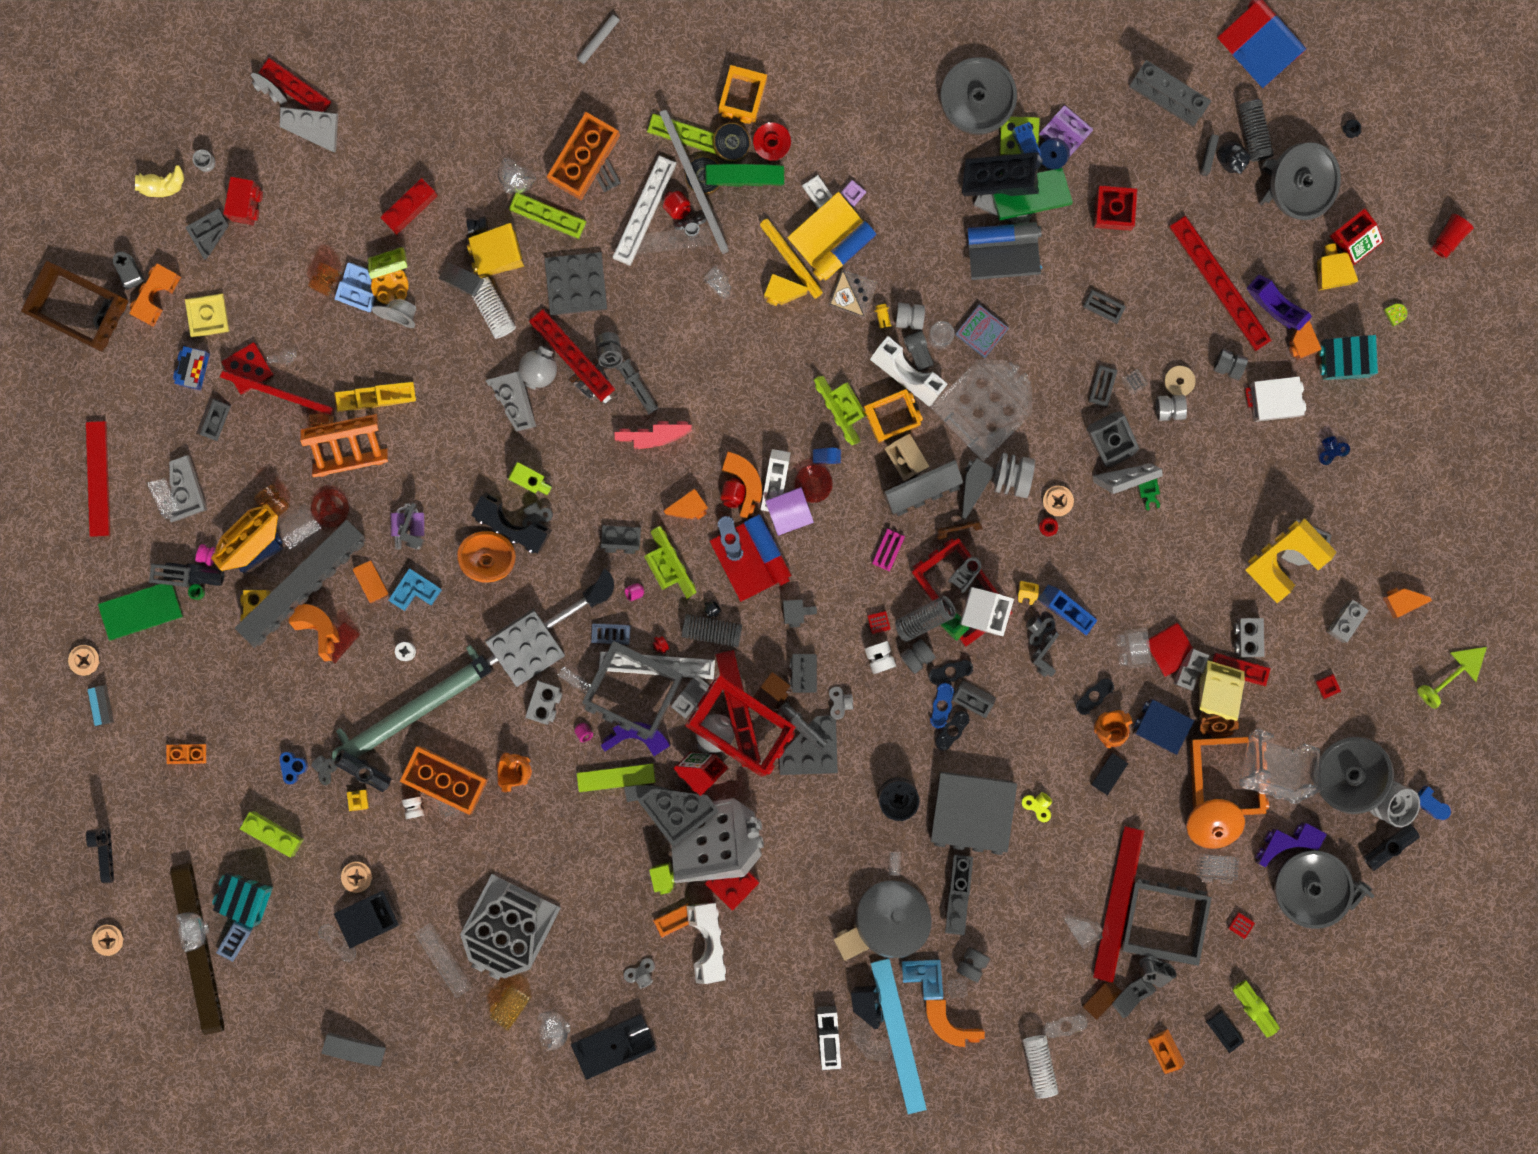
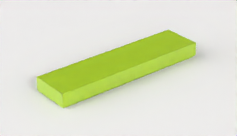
M653 113L647 133L671 140L662 117ZM672 120L682 144L717 155L712 143L714 133Z
M518 192L515 193L509 207V211L577 239H580L586 225V221Z
M652 763L577 773L579 792L655 783L654 766Z

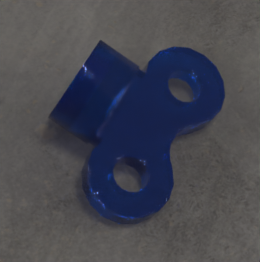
M1336 436L1328 437L1322 441L1325 451L1320 453L1318 459L1321 464L1329 465L1336 456H1347L1350 452V446L1345 442L1338 443Z

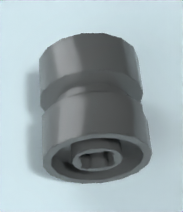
M613 332L600 334L595 341L599 364L604 368H616L623 361L620 338Z
M1222 348L1213 371L1222 375L1228 373V377L1239 381L1246 368L1248 358L1240 354L1234 356L1232 351Z
M919 639L912 645V650L907 649L900 654L902 660L914 674L923 668V663L928 664L936 658L922 639Z
M968 947L964 954L965 960L960 962L956 971L978 983L983 974L982 968L987 967L991 958Z

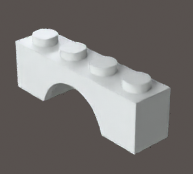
M889 337L882 342L870 359L929 407L947 386V383L934 372L921 373L913 369L903 356V348Z
M707 902L687 906L689 925L697 928L705 940L704 953L694 963L696 983L708 984L725 980L726 968L722 958L723 947L720 942L721 929L718 926L719 912L716 903Z

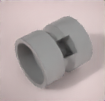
M898 302L896 327L907 328L911 326L912 329L922 330L925 305L914 304L913 307H910L908 303Z
M1173 395L1172 398H1169V396H1157V420L1168 421L1171 417L1174 420L1186 419L1187 403L1185 395Z

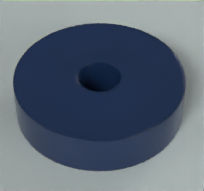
M1050 138L1039 148L1041 158L1043 159L1042 164L1049 169L1063 167L1070 158L1068 145L1059 138ZM1052 151L1056 152L1057 156H1054Z

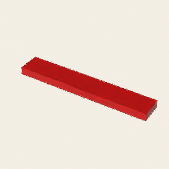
M544 309L529 320L537 332L601 402L615 390L612 384Z
M224 370L220 375V378L329 415H333L335 410L333 407Z
M86 422L89 536H110L107 422Z

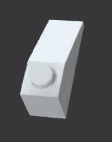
M772 449L761 510L769 511L765 500L783 494L790 452Z

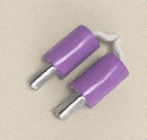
M405 504L404 507L399 508L397 513H391V536H395L396 550L401 549L400 535L397 533L400 525L405 523L404 513L399 512L406 509L410 504ZM416 509L410 524V535L421 538V536H424V513H418Z

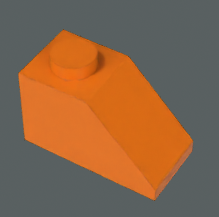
M1310 320L1300 330H1294L1289 342V352L1296 360L1321 350Z
M693 489L665 509L664 513L667 516L691 520L697 518L699 520L707 514L706 510L708 507L697 491Z
M1397 587L1387 591V596L1383 597L1393 618H1398L1432 601L1431 597L1407 589L1398 590Z

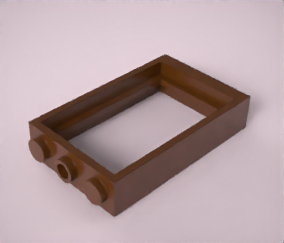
M46 260L20 312L103 352L109 343L113 331L117 328L122 313L126 310L128 300ZM58 276L66 278L112 301L94 339L40 313Z

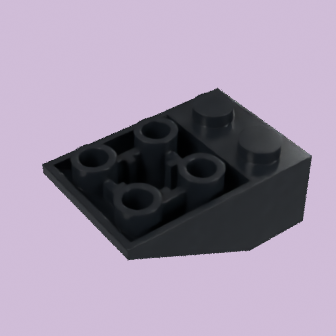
M387 889L334 913L349 949L403 924Z

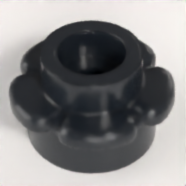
M1348 120L1343 126V132L1346 133L1348 138L1358 137L1361 134V124L1357 120Z
M712 599L709 602H705V612L710 617H717L721 612L720 606Z

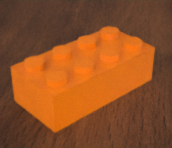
M585 112L548 173V181L575 198L582 200L620 137L619 131Z
M416 746L400 782L470 815L473 813L489 779L428 749Z

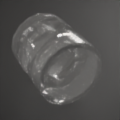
M945 321L935 323L928 334L930 345L936 349L947 348L952 343L955 335L952 325Z

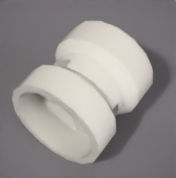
M421 796L402 800L403 806L406 808V819L425 815L424 809L421 808Z

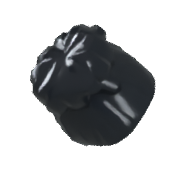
M1236 141L1223 143L1217 154L1219 163L1229 173L1242 174V171L1246 169L1251 160L1249 153Z

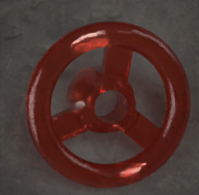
M323 490L314 497L311 503L312 516L322 526H338L348 516V501L337 490ZM330 495H334L342 501L343 509L336 507V504L331 501ZM324 497L325 500L320 505L321 512L318 514L317 503ZM331 504L332 510L327 511L326 507ZM334 513L341 515L335 521L323 520L327 515Z

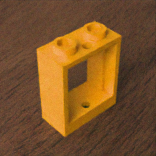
M730 65L719 105L721 116L727 119L736 117L746 124L756 123L767 82V75ZM733 78L759 85L752 113L725 106Z
M907 389L864 406L863 409L877 443L921 426L920 421L923 420L919 410H915L913 406L915 399L911 392L908 393ZM903 397L913 423L884 435L874 409Z

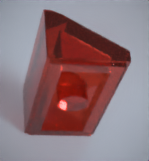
M343 622L337 629L340 642L333 643L335 649L334 653H332L333 663H336L360 636L347 622Z

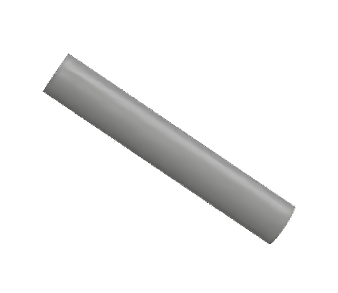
M611 15L577 57V60L583 65L620 21L615 15Z

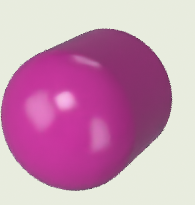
M635 583L625 588V595L629 601H634L643 597L644 588L641 584Z
M579 723L576 725L574 732L580 742H587L593 737V732L588 724Z

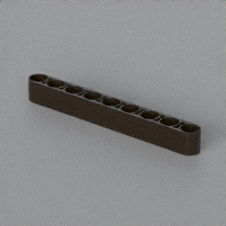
M191 862L171 866L170 875L203 1035L223 1032L225 1025L193 866Z

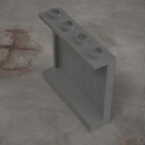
M939 771L938 792L932 835L930 837V841L934 842V846L945 847L946 844L953 845V848L964 850L965 847H971L972 851L984 852L985 849L991 850L992 854L1003 855V852L1008 853L1017 783L1015 781Z

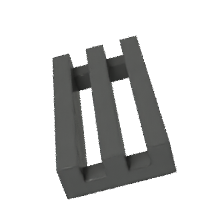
M1213 134L1208 139L1200 174L1203 176L1209 175L1219 139L1218 135Z
M607 158L605 163L615 182H611L604 167L601 166L600 170L609 186L605 187L598 173L596 178L604 192L621 184Z
M1091 290L1083 308L1118 324L1126 306ZM1095 296V297H1097V298H1099V299H1101V300H1103V301H1105V302H1107V303H1109V304H1111V305H1113V306L1119 308L1120 311L1118 312V311H1116V310H1114V309H1112V308H1110V307H1108V306H1106V305H1104V304H1102V303H1100V302H1098V301L1092 299V297ZM1089 303H1092V304H1094V305H1096V306H1098V307H1100V308H1102V309H1104V310H1106V311H1108V312H1110V313L1116 315L1117 317L1115 318V317H1113V316H1111V315H1109V314H1107V313H1105V312H1103V311H1101V310H1099V309H1097V308H1095V307L1089 305Z
M1102 365L1098 366L1089 398L1090 403L1108 407L1118 370ZM1104 370L1105 373L1098 398L1094 399L1101 372ZM1111 372L1112 376L1105 401H1101L1108 374Z
M151 563L149 583L189 587L188 579H190L189 572L191 568ZM155 568L184 571V575L156 572ZM154 575L184 580L183 582L154 579Z

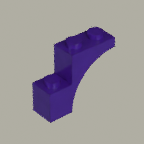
M1304 822L1296 826L1293 832L1294 838L1277 829H1272V831H1268L1265 835L1264 841L1266 843L1263 848H1259L1257 851L1255 863L1266 867L1278 853L1293 847H1307L1318 851L1327 834Z

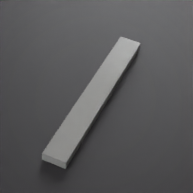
M667 110L659 112L717 244L722 254L729 252L728 246Z

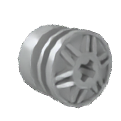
M1002 453L994 475V492L1000 493L1002 485H1004V494H1008L1010 487H1014V496L1027 498L1032 484L1035 459L1022 457L1018 465L1015 464V455H1011L1008 463V454Z
M1394 781L1392 789L1385 800L1369 812L1395 827H1404L1413 822L1418 815L1420 798L1414 790Z

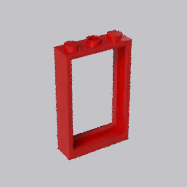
M951 538L943 544L945 546L943 550L939 552L936 549L929 554L928 557L930 559L925 563L921 560L912 566L914 570L911 574L932 602L939 597L922 573L954 550H957L964 561L971 557L959 538L955 541ZM973 560L967 564L972 571L978 568V564ZM980 570L976 578L986 591L999 594L983 571ZM971 628L959 640L966 647L986 632Z
M720 675L713 679L684 725L760 777L771 774L775 767L773 763L783 755L785 751L783 747L786 742L789 743L795 735L793 731L796 728L793 724ZM722 690L782 729V732L761 765L701 725Z

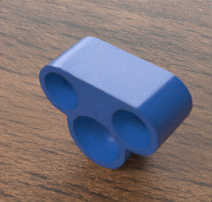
M814 449L813 463L839 464L841 463V449Z
M284 752L280 755L279 760L284 782L286 784L296 783L299 775L307 771V761L303 758H295L292 752ZM285 755L290 757L289 762H285ZM296 761H300L303 764V769L300 772L294 769ZM289 774L293 775L292 781L288 780Z

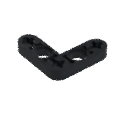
M109 827L87 830V846L89 848L98 847L100 880L102 883H113L114 867L111 830Z

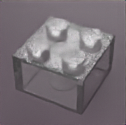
M1147 628L1118 631L1119 635H1116V643L1118 647H1121V654L1118 655L1120 666H1123V669L1152 666Z

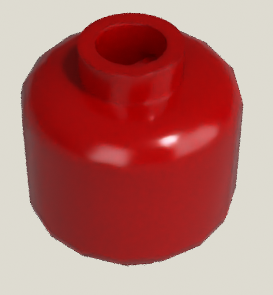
M670 191L664 196L663 209L673 219H683L690 213L691 202L681 191Z
M732 478L731 481L724 482L720 499L724 502L725 506L738 508L745 501L746 486L742 484L740 479Z

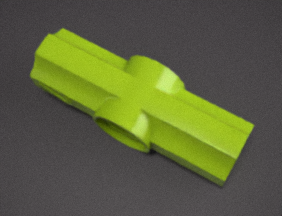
M1244 980L1234 986L1232 989L1233 993H1235L1238 1000L1244 1006L1243 1009L1252 1021H1255L1265 1037L1268 1038L1277 1033L1280 1027L1268 1012L1269 1009L1266 1004L1255 994L1248 982Z

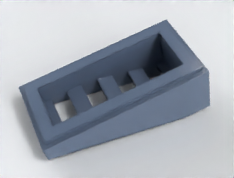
M592 624L591 643L612 644L615 641L619 644L630 645L631 625ZM598 628H601V639H597ZM605 628H609L608 640H605ZM613 629H617L616 640H612ZM620 629H624V640H620Z
M234 920L216 953L233 962L253 928ZM232 933H235V934L241 936L242 939H240L239 937L233 935ZM228 940H231V941L237 943L238 946H236L235 944L229 942ZM224 946L234 950V953L225 949Z

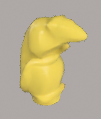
M176 165L174 171L165 178L155 174L143 176L139 173V175H135V191H139V193L147 197L173 195L181 190L182 183L184 182L183 171L179 165Z

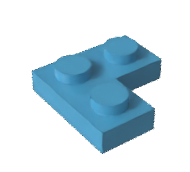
M409 568L388 601L406 611L414 597L417 596L432 606L442 589Z
M941 960L902 962L903 983L922 982L924 1000L943 999Z

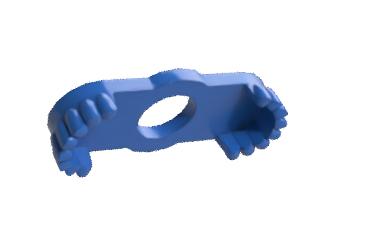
M942 683L937 688L938 693L933 703L932 718H930L932 726L938 729L943 728L947 724L948 714L952 709L951 702L954 689L947 683ZM941 700L946 701L948 704L947 710L943 712L937 708V704Z

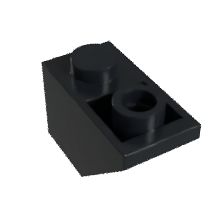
M877 985L854 987L851 992L853 1012L873 1029H878L884 1021V1014L880 1010L881 993L878 992Z

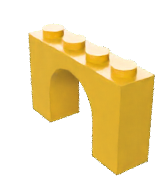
M1305 518L1300 522L1295 521L1289 526V531L1286 534L1282 532L1274 539L1276 541L1274 544L1268 543L1261 550L1262 554L1259 556L1255 554L1248 560L1249 565L1245 570L1276 603L1291 593L1295 587V584L1278 565L1277 554L1280 551L1295 550L1301 553L1317 570L1331 561L1337 553Z

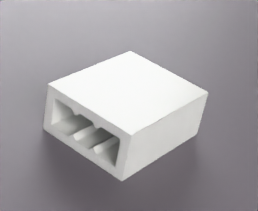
M1300 377L1257 381L1249 384L1253 400L1254 422L1304 415L1306 403L1302 399L1304 387Z

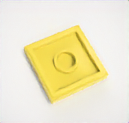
M223 293L185 299L190 336L192 338L230 332Z

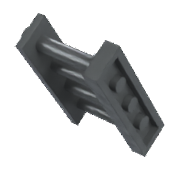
M1147 60L1129 86L1192 127L1202 117L1211 102L1207 97Z

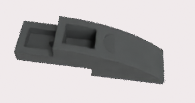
M954 855L946 909L945 933L965 935L973 857Z

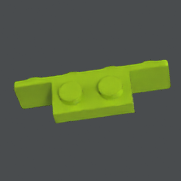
M824 376L815 378V388L824 397L825 405L832 411L836 424L843 430L845 440L851 445L861 442L852 424L867 415L848 382L832 391Z
M661 526L656 527L651 531V535L659 549L645 555L644 558L662 590L678 582L685 597L688 599L696 594L695 585L687 576L686 569L680 563L676 550L670 545L666 532L662 530Z

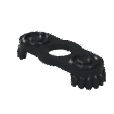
M968 660L947 663L943 667L932 669L928 678L934 685L947 681L954 682L960 677L972 674L974 667ZM948 667H953L956 670V675L953 678H948L945 675V670Z
M1108 678L1101 679L1094 687L1089 688L1085 695L1077 701V711L1082 715L1090 714V711L1095 706L1100 705L1109 693H1113L1115 685L1112 680ZM1092 691H1097L1100 694V699L1097 702H1092L1089 699V694Z
M958 711L952 720L945 724L942 733L935 740V745L939 750L949 749L954 741L961 737L962 731L970 721L968 713ZM955 725L958 728L956 736H949L947 733L949 726Z

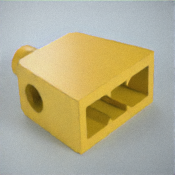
M1336 244L1324 246L1326 256L1317 260L1318 291L1352 285L1358 282L1349 254H1338Z

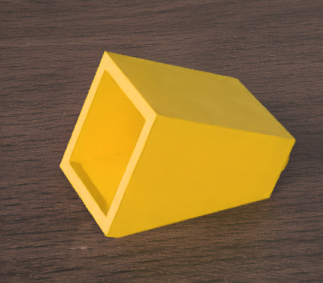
M511 223L469 238L470 244H467L470 256L473 255L475 262L472 263L474 274L478 273L479 277L483 278L524 267L516 232Z

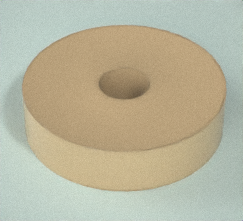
M1173 367L1165 375V389L1171 395L1186 396L1195 387V376L1187 367ZM1177 378H1181L1183 380L1182 385L1177 384Z

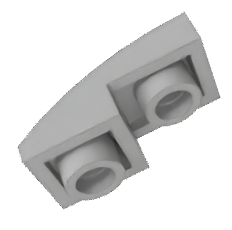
M256 73L251 74L254 79L251 83L257 91L261 90L264 94L268 93L275 103L278 101L281 105H284L288 102L270 81Z

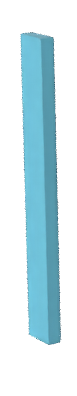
M886 958L870 962L878 992L881 993V1007L907 1113L912 1114L927 1110L890 959Z

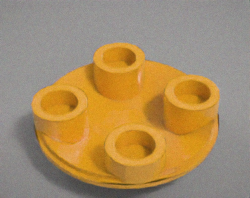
M398 270L373 278L371 290L379 302L388 305L395 299L404 300L407 297L408 280L402 270Z

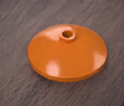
M491 531L477 532L468 536L459 546L457 554L458 564L463 573L479 582H495L506 577L512 571L516 558L511 542L501 534Z
M1214 799L1203 802L1192 810L1188 816L1186 828L1190 839L1195 844L1204 848L1217 849L1232 844L1240 837L1244 830L1245 818L1241 809L1233 802Z

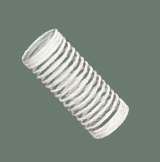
M485 277L482 278L485 281L476 296H472V298H474L480 313L484 316L483 318L487 322L490 331H492L491 333L494 338L497 339L512 332L516 326L512 319H510L511 317L502 304L503 302L499 298L498 293H495L496 290H494L495 287H492L493 284H491L490 278Z
M1038 1035L1024 1039L1022 1042L1023 1046H1025V1053H1027L1025 1055L1027 1056V1063H1030L1028 1066L1030 1067L1029 1070H1031L1029 1072L1032 1077L1031 1083L1033 1084L1032 1087H1035L1033 1088L1034 1097L1039 1099L1057 1095L1059 1091L1056 1085L1057 1082H1055L1056 1076L1052 1068L1047 1036Z

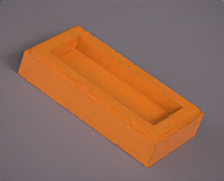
M688 903L653 920L661 938L689 925Z

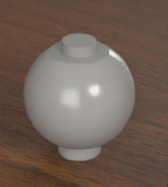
M539 345L538 350L529 351L522 357L519 363V374L521 379L526 382L525 386L535 390L536 387L543 388L548 386L555 379L557 364L552 358V350Z
M711 714L705 717L701 725L731 745L734 739V730L730 719L720 714ZM696 734L697 747L701 752L705 754L722 752V750Z

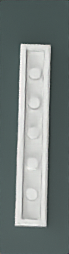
M660 155L658 156L613 255V259L631 266L677 165L676 162Z
M600 652L599 668L607 652ZM615 654L607 670L610 672L659 675L618 654ZM644 655L683 674V677L693 678L697 675L700 678L714 679L715 660Z

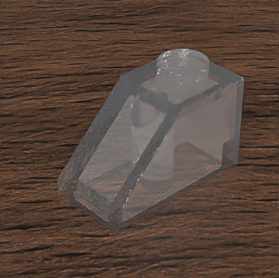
M1066 913L1061 915L1083 950L1103 938L1101 935L1103 930L1097 921L1094 923L1091 919Z

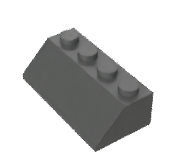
M956 460L885 491L883 496L891 514H897L899 517L907 513V509L912 506L916 509L925 505V500L932 498V501L943 497L942 493L949 490L952 493L961 489L959 485L963 483Z

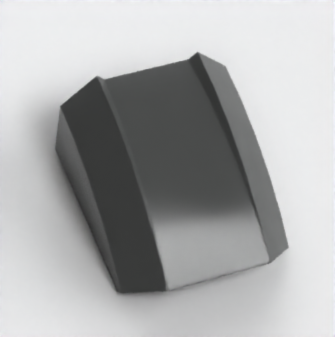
M1120 411L1110 413L1108 416L1090 424L1086 429L1106 467H1113L1132 457L1139 450L1127 419Z

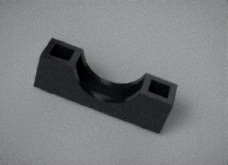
M487 492L484 493L476 504L471 516L478 523L487 524L492 527L491 529L495 533L506 535L511 542L525 546L528 552L538 554L543 549L552 530L537 521L525 527L511 524L503 514V502Z

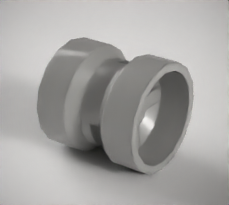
M203 149L197 150L193 155V163L201 171L209 172L214 169L216 161L208 151Z

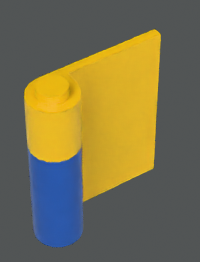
M837 192L787 238L815 270L813 274L820 281L822 279L826 281L876 236V233L867 222L858 216L843 196Z

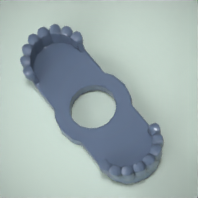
M724 516L718 521L721 543L725 547L727 557L732 561H737L743 556V550H741L739 543L740 537L735 530L734 520L729 516ZM727 534L735 536L736 541L734 544L729 545L725 542Z

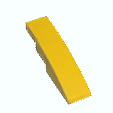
M413 382L379 385L334 393L337 412L416 401Z

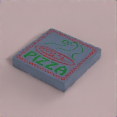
M978 305L955 335L985 359L1009 328L981 305Z

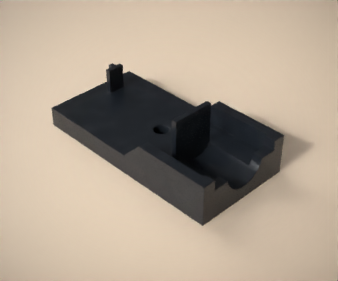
M1038 152L966 159L962 194L964 197L1000 193L1009 196L1039 194L1037 171L1043 159Z
M642 1013L571 1043V1047L586 1080L657 1050V1046ZM616 1044L617 1048L612 1049L611 1045Z

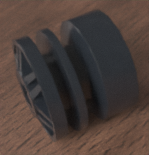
M903 777L887 779L878 791V802L887 818L894 821H905L916 814L920 798L916 787L910 780ZM895 794L903 795L901 802H898V800L894 801Z

